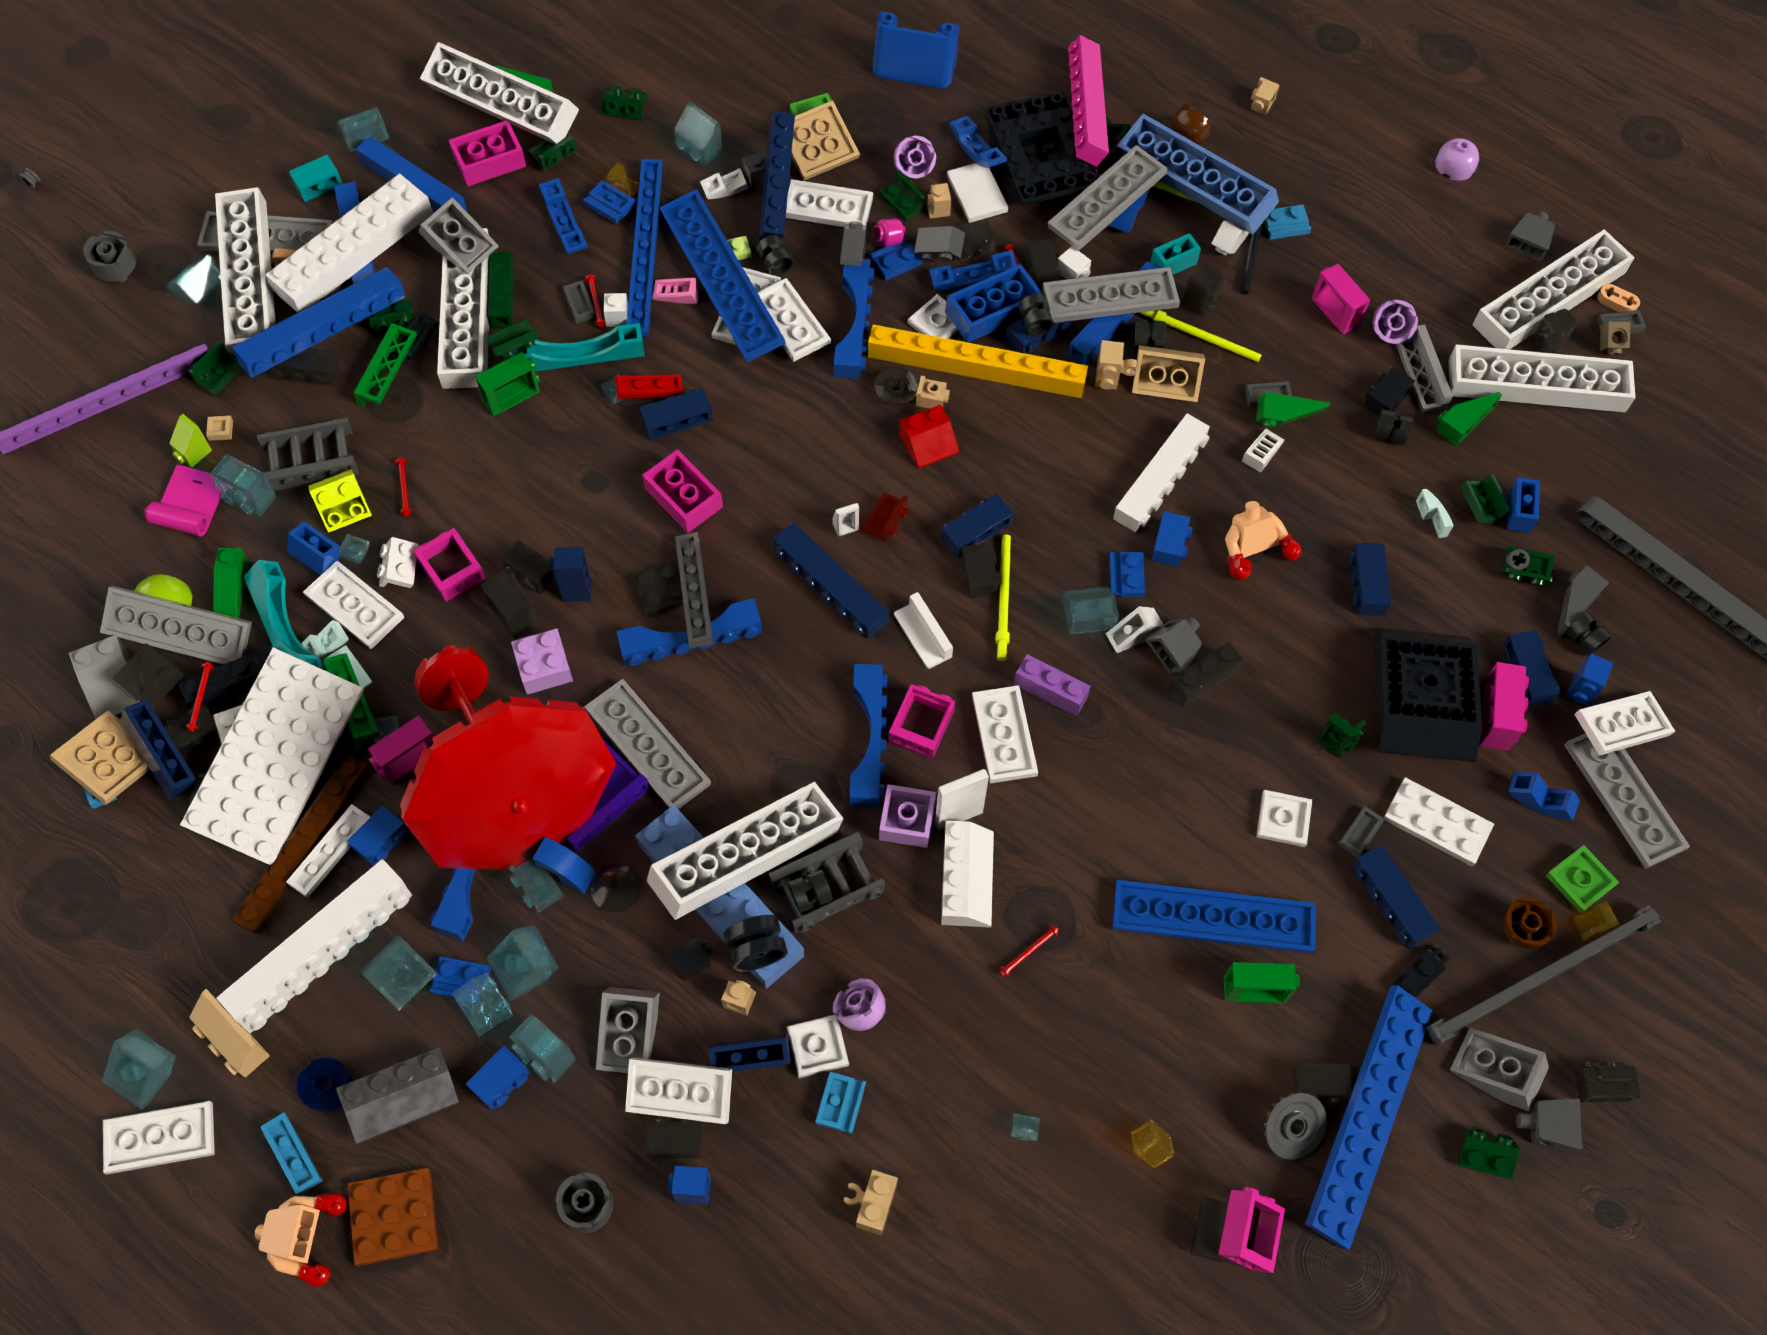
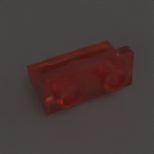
M883 492L864 523L862 531L887 543L890 536H895L897 533L900 519H904L909 512L908 497L903 495L900 500Z

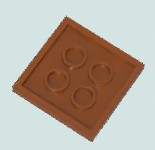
M429 1168L348 1183L354 1265L356 1267L438 1250L431 1170Z

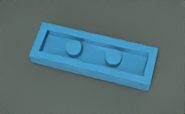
M285 1112L260 1127L296 1195H302L323 1181Z

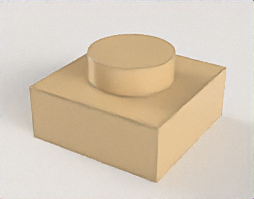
M208 417L206 432L208 440L232 439V417Z

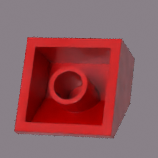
M941 404L900 420V436L918 469L959 454L951 422Z

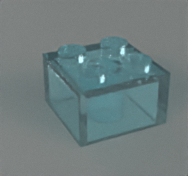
M228 454L222 458L209 474L214 481V487L221 493L220 497L230 505L233 503L238 505L242 511L249 515L253 513L261 517L277 497L263 472Z
M530 1014L509 1037L514 1044L511 1048L516 1052V1055L525 1064H528L530 1061L534 1072L544 1081L549 1078L555 1083L576 1061L569 1046L533 1014Z

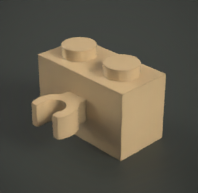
M1102 340L1096 368L1095 387L1105 390H1117L1120 373H1124L1127 376L1135 375L1137 360H1123L1124 343Z
M872 1170L866 1192L861 1191L857 1184L849 1183L848 1189L854 1190L857 1195L854 1199L845 1197L844 1203L849 1206L861 1204L856 1228L882 1236L897 1187V1177Z

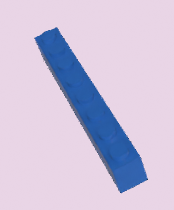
M386 267L233 346L237 362L253 378L405 298L402 283Z

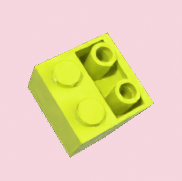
M352 469L308 486L328 533L372 516Z

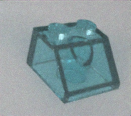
M690 101L674 129L675 143L681 150L689 153L695 161H699L706 166L722 153L720 124Z
M372 107L336 120L350 152L355 151L370 136L379 142L389 139L384 120L377 107Z
M209 254L196 258L166 285V288L190 305L197 302L201 304L209 297L207 293L212 288L216 290L221 286L220 266Z
M1108 586L1062 591L1070 634L1105 631L1117 625L1119 614L1116 600Z
M536 925L513 929L487 957L509 1001L544 983L559 968Z
M399 935L360 970L363 976L398 1010L406 1005L437 975Z
M135 1029L114 1041L102 1082L142 1110L170 1077L176 1056L140 1030Z

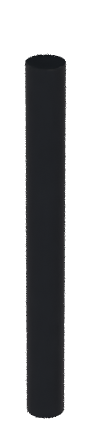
M1262 224L1251 236L1240 293L1244 295L1249 293Z

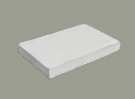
M975 163L947 171V178L969 223L1008 212V205L990 168H984Z

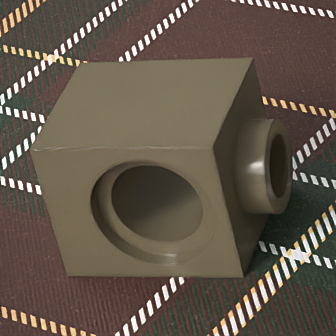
M1609 321L1600 326V351L1608 352V355H1620L1622 351L1630 348V322ZM1613 334L1618 338L1617 344L1612 340Z

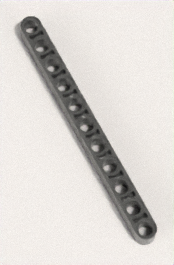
M1591 496L1576 512L1577 519L1583 525L1767 660V619L1601 498Z

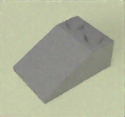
M453 197L420 225V235L436 251L467 275L499 247Z
M116 635L69 653L75 674L95 719L107 710L118 717L122 715L123 708L143 701L126 647Z
M609 987L602 992L596 1070L628 1073L630 1058L651 1059L660 992Z
M1470 1027L1450 1068V1072L1506 1104L1530 1111L1549 1067L1545 1052Z

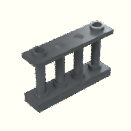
M338 418L333 421L257 435L263 451L268 450L270 471L261 473L262 481L268 492L314 484L352 469L354 476L359 475V469L353 455L348 456L345 435L353 434L348 418ZM336 437L339 457L325 461L322 439ZM313 441L316 462L302 465L300 444ZM291 446L293 467L280 469L277 448Z
M859 832L768 874L773 890L777 888L784 890L798 918L792 921L795 933L800 930L801 932H806L821 920L868 898L873 900L882 895V891L885 890L883 878L874 882L859 854L860 849L863 848V840ZM845 856L851 858L865 887L855 892H851L837 865L838 860ZM822 867L828 868L843 897L831 903L827 902L819 905V909L808 914L805 911L799 913L793 901L788 882L800 877L807 879L808 875L816 872V870Z

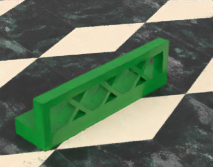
M391 323L354 391L357 405L365 407L368 401L377 405L381 404L417 336L415 331ZM401 334L408 336L406 342L397 344L396 341ZM397 350L398 358L391 360V354ZM388 368L389 375L381 378L385 369ZM378 385L380 391L377 397H375L372 393Z
M347 653L323 659L325 671L360 686ZM363 692L345 726L354 752L362 751V741L378 737V729Z

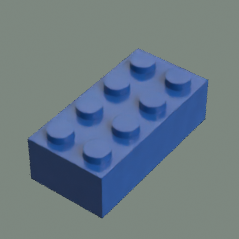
M1019 264L948 295L945 313L965 341L969 343L1020 319L1022 316L1019 310V303L1025 297L1033 294H1044L1023 266Z

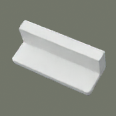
M917 592L911 595L909 605L895 611L894 617L926 668L930 669L952 658L953 646L920 594Z

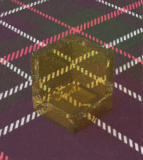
M616 163L606 176V181L609 185L630 197L639 189V183L626 177L624 165Z
M1607 901L1598 904L1591 911L1573 918V922L1583 941L1608 933L1619 925Z
M1152 1120L1131 1132L1134 1152L1151 1167L1156 1168L1174 1156L1170 1135Z

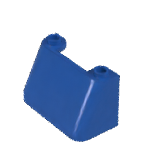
M880 11L877 19L873 57L874 75L883 79L939 89L950 86L957 63L959 25L944 23L938 27L936 34L897 27L898 19L894 14Z

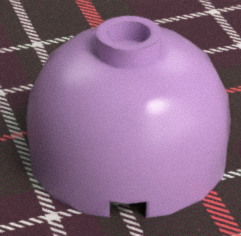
M915 135L899 142L894 151L893 159L898 171L904 176L917 179L924 177L932 171L936 162V153L929 140Z
M1451 139L1439 150L1435 160L1436 168L1440 174L1443 175L1445 173L1449 175L1451 180L1462 181L1469 179L1479 163L1478 149L1475 144L1467 139Z
M1389 300L1378 306L1374 312L1372 319L1373 330L1383 341L1398 344L1412 337L1417 329L1418 316H1416L1414 307L1406 301Z
M861 978L848 984L849 989L844 993L840 991L833 1002V1012L845 1027L854 1031L868 1030L877 1025L882 1019L886 1007L885 998L878 985L871 979Z

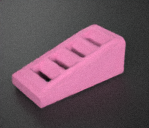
M696 278L655 280L652 299L664 302L698 304L700 285ZM663 287H666L665 293H662Z

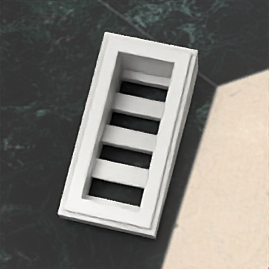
M1265 429L1245 452L1242 462L1261 473L1283 444L1284 439ZM1266 437L1269 438V439H1271L1272 441L1276 442V444H1274V443H1272L1271 441L1267 440ZM1262 442H1264L1265 444L1271 446L1272 448L1270 449L1269 447H1267V446H1265L1264 444H1262ZM1258 447H1260L1261 449L1265 450V451L1268 452V453L1266 454L1265 452H1263V451H1261L1260 449H1258ZM1254 452H1256L1264 458L1259 457L1258 455L1254 454Z
M858 503L835 510L832 522L837 536L859 530Z

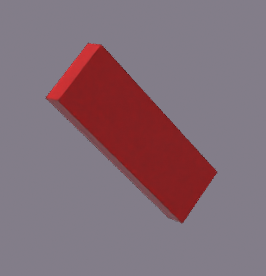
M681 375L615 376L614 379L617 399L668 398L684 394Z

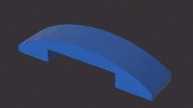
M968 116L950 122L952 132L960 146L976 164L989 168L1007 161V157L997 147L992 149L977 133V125Z
M559 178L539 184L545 205L566 253L571 254L588 248L581 229L578 228L567 202L566 194Z
M1007 251L992 255L991 261L951 269L950 265L929 269L934 289L962 290L1015 267L1017 264L1013 251Z

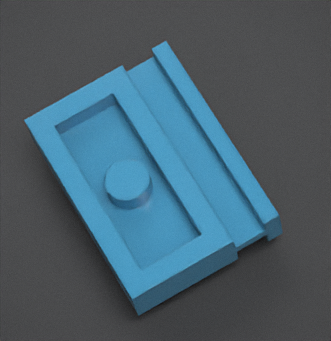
M1304 205L1273 209L1263 221L1266 231L1269 233V240L1310 234L1312 229L1309 226V219Z
M830 1072L815 1124L852 1134L866 1087V1081L855 1080V1078Z

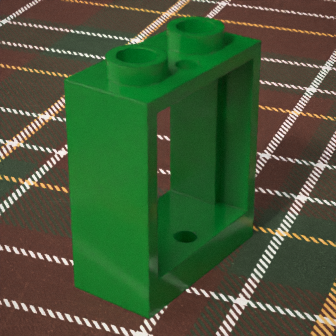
M523 352L475 376L482 400L493 417L540 392L538 387L540 379L535 372L537 370L536 365L531 358L527 359ZM521 375H523V377H521V378H519V379H517V380L511 382L510 384H508V385H506V386H504V387H502V388H500V389H498V390L495 391V389H497V388H499V387L505 385L506 383H508V382H510V381H512V380H514V379L520 377Z
M1233 962L1224 975L1225 1001L1286 1003L1300 985L1299 973H1295V964Z

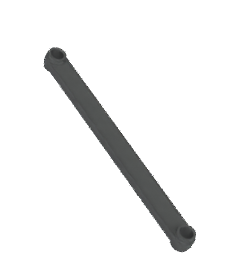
M1650 905L1642 908L1632 915L1634 917L1633 920L1447 1022L1444 1018L1436 1021L1426 1028L1429 1032L1428 1035L1437 1046L1443 1045L1455 1037L1453 1032L1640 929L1644 933L1662 923L1659 919L1660 916Z

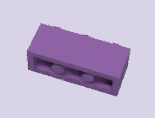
M1028 654L1017 670L1014 681L1015 686L1019 685L1021 689L1075 716H1078L1086 702L1091 687Z

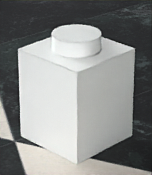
M1071 246L1058 258L1056 272L1067 280L1088 277L1091 272V260Z
M626 293L604 294L606 326L617 327L626 325L628 313Z

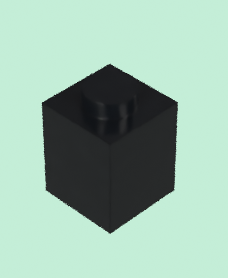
M698 937L670 952L683 980L711 966L709 957L712 954L707 944H701Z

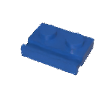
M603 180L594 187L587 198L583 199L584 206L616 225L619 223V219L624 218L636 205L635 199Z
M909 238L903 239V242L900 244L887 246L871 253V260L874 261L876 268L885 281L923 264L921 256L914 253L915 247L913 244L911 245Z
M1110 552V597H1114V595H1121V597H1144L1143 552H1120V554Z
M440 956L433 978V985L429 992L433 995L481 1004L482 994L485 991L491 968L488 965Z

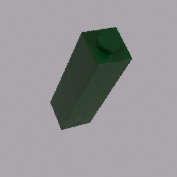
M499 251L490 254L488 317L492 329H500L514 325L515 262L512 251Z

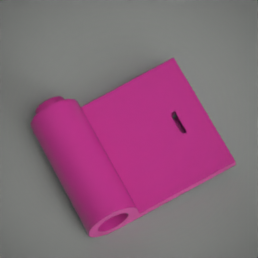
M177 464L161 502L153 501L147 505L144 515L148 523L200 537L204 536L226 487L228 478Z

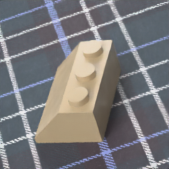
M1138 346L1132 393L1198 402L1205 363L1204 354Z
M207 989L201 993L189 1017L195 1024L192 1029L201 1039L207 1037L211 1043L208 1047L217 1057L223 1055L227 1059L224 1065L233 1075L240 1073L246 1078L270 1055L245 1028L234 1020L212 993Z

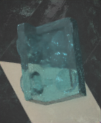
M533 857L517 868L513 864L509 866L512 873L509 879L516 889L522 888L525 893L522 895V898L529 909L534 906L536 911L540 913L564 897L548 871L535 865Z
M487 973L474 977L452 993L478 1037L483 1036L501 1022L513 1016L509 1003L501 996L496 988L495 981Z

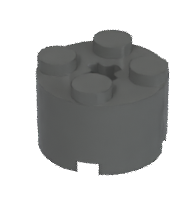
M104 231L98 237H95V235L90 237L84 245L83 253L95 276L107 282H125L133 272L137 260L124 237L114 231Z
M592 1173L577 1174L567 1178L560 1185L556 1194L557 1212L564 1223L572 1230L580 1233H594L602 1228L612 1215L614 1206L613 1196L605 1182L597 1175ZM588 1199L590 1204L582 1207L580 1201Z

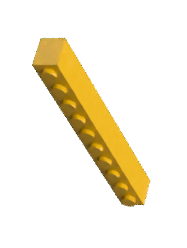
M878 325L872 326L868 341L869 358L1076 398H1082L1088 370L1087 365Z

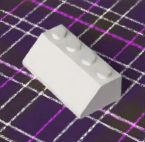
M945 822L941 925L991 927L994 832L972 822Z

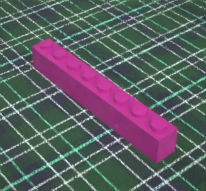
M1079 35L1075 41L1071 42L1068 48L1074 121L1073 131L1075 135L1074 146L1077 158L1097 167L1109 153L1100 45Z

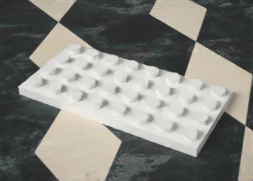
M272 648L180 825L264 863L273 864L292 832L364 689L276 648Z

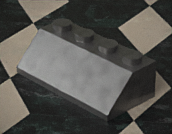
M439 1047L336 1088L356 1145L459 1104L448 1068Z

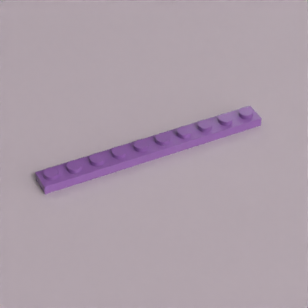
M206 344L196 346L191 350L175 355L161 363L152 365L124 379L110 383L101 389L0 431V451L2 454H6L189 374V370L194 363L198 362L208 352Z

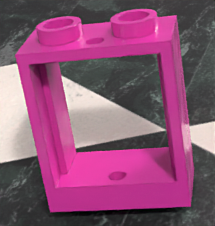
M1339 264L1326 267L1319 274L1320 277L1314 288L1312 300L1344 335L1360 326L1370 299Z
M455 528L442 532L437 538L421 544L414 550L419 564L445 602L486 579L482 567ZM457 544L470 563V566L441 582L427 560Z
M911 684L889 731L888 742L933 759L954 713L955 701L945 694L938 695L930 692L924 686ZM913 701L945 713L933 740L902 728Z
M418 715L368 748L373 756L369 760L381 779L387 778L393 785L415 770L424 746L426 745L430 748L433 745L432 737L434 736Z
M1243 1187L1242 1191L1231 1190L1218 1255L1251 1271L1274 1273L1285 1208L1275 1204V1199L1271 1197L1260 1196L1259 1191L1256 1189ZM1256 1207L1260 1209V1216L1252 1251L1246 1247L1253 1210Z

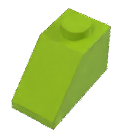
M184 414L179 416L169 444L174 450L172 455L181 464L185 462L192 468L210 453L212 449L199 427Z

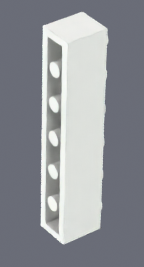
M1187 413L1117 505L1113 519L1135 533L1141 526L1145 527L1151 518L1150 513L1153 510L1157 511L1162 504L1163 499L1161 498L1164 494H1170L1175 485L1173 482L1176 478H1182L1187 469L1185 466L1188 462L1193 463L1198 455L1197 450L1199 447L1204 448L1210 438L1207 435L1210 426Z

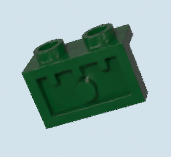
M900 171L895 174L894 182L879 191V197L905 222L925 210V193L918 189L910 178L904 176Z
M411 299L395 302L369 316L368 320L373 334L386 333L391 323L407 328L415 317Z
M1334 713L1326 722L1317 740L1339 758L1345 751L1349 754L1356 747L1358 740L1364 735L1362 729L1366 722L1361 720L1353 728L1345 718Z

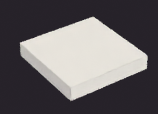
M938 294L908 318L907 321L920 334L950 339L958 332V329L945 313L947 301Z
M1264 790L1256 837L1305 847L1307 845L1312 799Z
M836 1015L787 1026L799 1078L849 1066Z

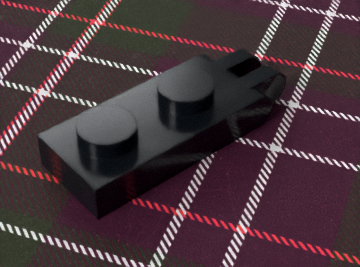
M422 312L416 314L407 326V329L415 331L417 336L402 365L408 359H414L438 327L437 319ZM401 334L396 341L397 344L406 342L408 336ZM397 350L391 354V360L398 358Z
M1439 946L1434 952L1429 948L1391 985L1400 986L1416 998L1448 968L1445 962L1451 956L1447 953L1440 959L1437 955L1443 948Z

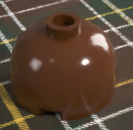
M1184 104L1173 116L1172 130L1199 145L1213 133V130H1209L1212 126L1198 109L1193 112L1189 109L1191 105Z
M1533 897L1520 898L1506 910L1502 923L1504 933L1516 946L1524 949H1537L1547 944L1555 935L1558 924L1556 915L1552 909L1549 910L1544 905L1545 902Z

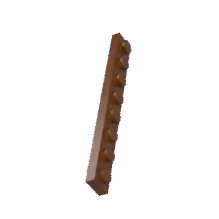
M348 755L344 756L281 848L273 864L265 871L233 918L236 924L255 934L259 931L289 885L286 881L316 847L368 770L366 764Z

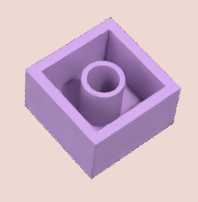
M558 629L511 642L527 695L573 681Z
M888 784L879 829V840L928 848L936 792Z

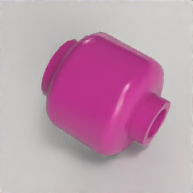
M897 218L881 219L874 226L873 236L875 241L882 247L900 244L903 242V238L906 237V228Z

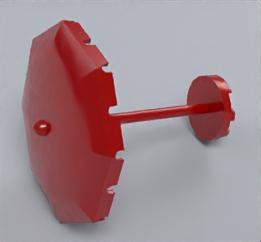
M455 645L444 647L442 652L436 653L429 660L427 658L423 659L416 670L414 684L421 700L429 708L439 711H452L461 708L470 725L465 726L460 721L432 737L433 745L430 748L426 745L424 746L414 770L416 780H410L400 803L402 812H400L401 817L439 868L515 870L533 859L545 837L561 843L592 817L617 763L584 706L581 708L577 702L548 700L546 706L539 699L509 696L510 702L503 703L501 699H498L477 712L472 702L486 688L489 672L483 658L477 654L475 649L467 647V649L456 648Z

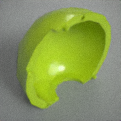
M151 575L139 582L134 590L135 592L192 606L193 595L190 587L180 579L169 575Z

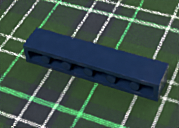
M774 111L770 119L759 241L770 235H779L781 239L784 236L795 114Z
M793 522L773 538V550L777 557L781 560L785 559L789 563L791 570L797 575L800 574L811 589H816L825 603L828 605L832 604L842 619H847L851 622L853 629L859 635L863 634L869 639L889 622V611L797 524Z

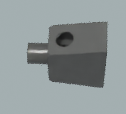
M1539 211L1536 215L1527 213L1512 230L1504 247L1542 263L1550 248L1555 224L1548 221L1549 215L1544 211Z
M1195 618L1170 620L1145 639L1169 674L1185 673L1201 647V641L1195 633L1200 624Z
M1580 1099L1537 1101L1532 1105L1530 1113H1517V1128L1529 1129L1533 1144L1568 1154H1575L1582 1150Z

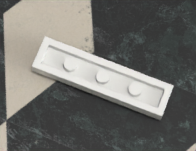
M351 804L286 881L287 884L306 898H309L350 849L347 840L370 816Z

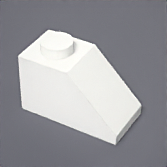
M1224 220L1211 244L1215 245V250L1221 254L1235 253L1250 233L1232 222Z
M1139 606L1105 634L1116 653H1120L1145 642V639L1163 626V623L1154 608Z

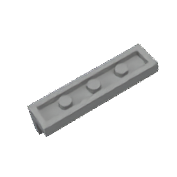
M1425 324L1418 325L1412 337L1396 344L1407 375L1415 380L1412 389L1421 412L1447 409L1453 395ZM1412 342L1415 348L1412 352L1404 348L1403 343ZM1411 359L1421 363L1422 367L1420 370L1411 366ZM1418 377L1427 380L1429 384L1427 388L1418 384ZM1428 395L1434 398L1436 403L1426 405L1424 396Z

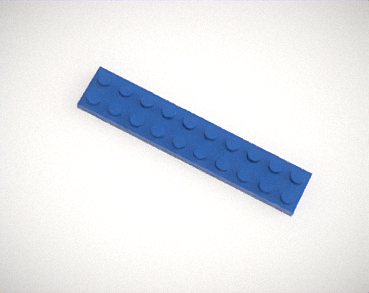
M697 189L659 207L669 228L745 361L748 363L786 344L779 328Z
M1391 985L1305 1222L1306 1226L1341 1249L1350 1250L1433 1011L1398 985Z

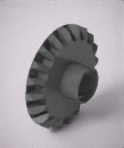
M1298 1091V1093L1294 1094L1289 1092L1287 1097H1280V1102L1273 1104L1271 1113H1267L1268 1120L1264 1123L1266 1131L1263 1134L1267 1139L1266 1144L1279 1157L1288 1160L1303 1158L1314 1151L1323 1139L1327 1125L1325 1109L1317 1098L1308 1093Z

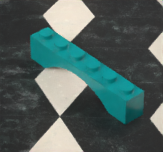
M640 323L617 326L608 333L586 341L548 343L535 340L536 345L524 350L521 346L514 349L516 354L523 352L527 359L531 358L537 368L535 372L645 356Z
M258 560L244 575V580L273 648L325 671L319 655L311 653L303 647L291 628L285 602L286 579L279 563Z

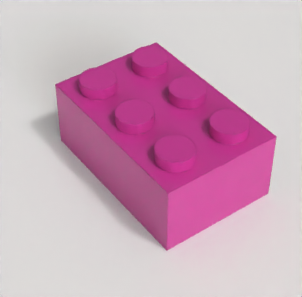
M508 120L449 140L453 157L467 187L526 167L522 148Z
M678 449L642 475L645 490L687 533L723 508L721 493Z
M1497 662L1483 681L1480 746L1509 751L1514 743L1518 742L1522 733L1526 732L1527 719H1524V712L1528 707V698L1525 697V690L1528 688L1529 677L1526 676L1525 666Z

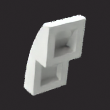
M740 168L722 177L718 172L700 181L707 199L730 196L749 188Z

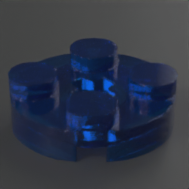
M321 1057L311 1061V1064L305 1070L302 1069L297 1078L296 1091L299 1098L306 1106L319 1112L341 1107L342 1104L336 1088L352 1082L348 1069L338 1060L330 1057ZM323 1078H327L330 1086L322 1091L317 1085L323 1082Z

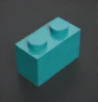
M328 154L289 171L293 183L304 202L333 190L335 185L342 184L339 173Z
M1189 233L1154 248L1150 263L1159 268L1171 267L1172 275L1197 265L1201 248Z

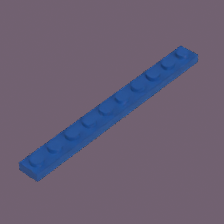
M662 159L641 160L626 325L640 323L642 337H649L663 172Z

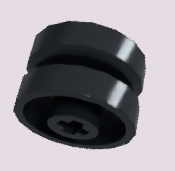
M754 916L739 921L724 931L723 935L727 948L733 950L730 954V959L735 971L747 972L764 968L780 961L788 954L784 938L778 936L781 933V928L777 916Z

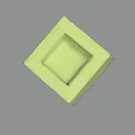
M746 236L727 240L738 260L752 258Z

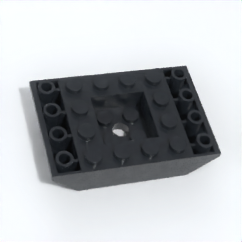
M1064 91L985 107L991 144L993 148L997 147L1007 157V161L1001 163L1000 166L1015 203L1027 205L1081 193L1100 177L1094 165L1076 157L1073 112ZM1042 157L1045 158L1047 161L1041 162L1037 158Z
M1375 627L1374 651L1378 752L1475 762L1482 731L1477 644L1466 636ZM1430 679L1435 683L1436 686H1428L1425 684L1424 680Z

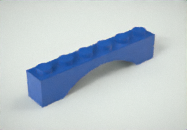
M863 259L862 266L844 265L843 289L848 293L854 304L856 316L850 332L835 347L834 377L860 379L861 370L865 371L866 357H862V353L867 352V339H864V334L869 333V321H866V316H870L871 303H867V300L872 299L873 286H869V281L874 280V268H870V259Z
M755 598L731 604L722 615L711 622L714 644H728L735 639L753 638L762 633L761 620ZM642 626L616 631L625 666H636L643 661L661 660L668 655H682L689 652V650L707 649L714 645L690 648L687 631L663 633L649 630Z
M854 664V697L859 701L867 715L871 737L864 758L850 776V806L879 807V799H884L885 784H880V776H885V761H880V754H885L886 739H881V731H886V717H881L882 709H886L887 695H882V688H887V674L883 673V665Z
M453 868L450 885L444 888L441 895L442 902L439 908L435 909L431 915V926L436 933L464 942L474 920L470 906V889L476 869Z

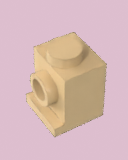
M1261 77L1258 87L1254 89L1251 100H1253L1251 109L1266 115L1276 99L1279 84Z
M947 183L931 185L930 194H927L926 199L929 218L950 216L951 197Z
M921 376L916 394V406L930 409L941 404L943 408V403H948L950 390L946 389L947 383L925 379V376Z
M737 980L736 983L729 981L721 999L723 1008L747 1016L756 991H753L750 988L751 986L743 981Z

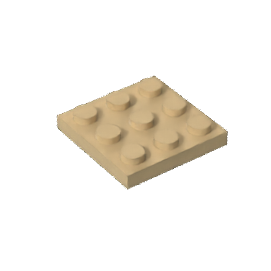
M833 101L795 116L791 157L804 181L859 158L860 153Z
M109 710L50 754L51 761L105 805L150 770L121 723V720Z

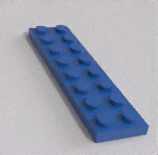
M1116 880L1112 930L1313 954L1316 941V903Z

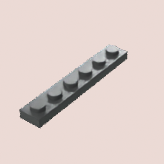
M698 532L675 536L689 647L695 648L714 644Z

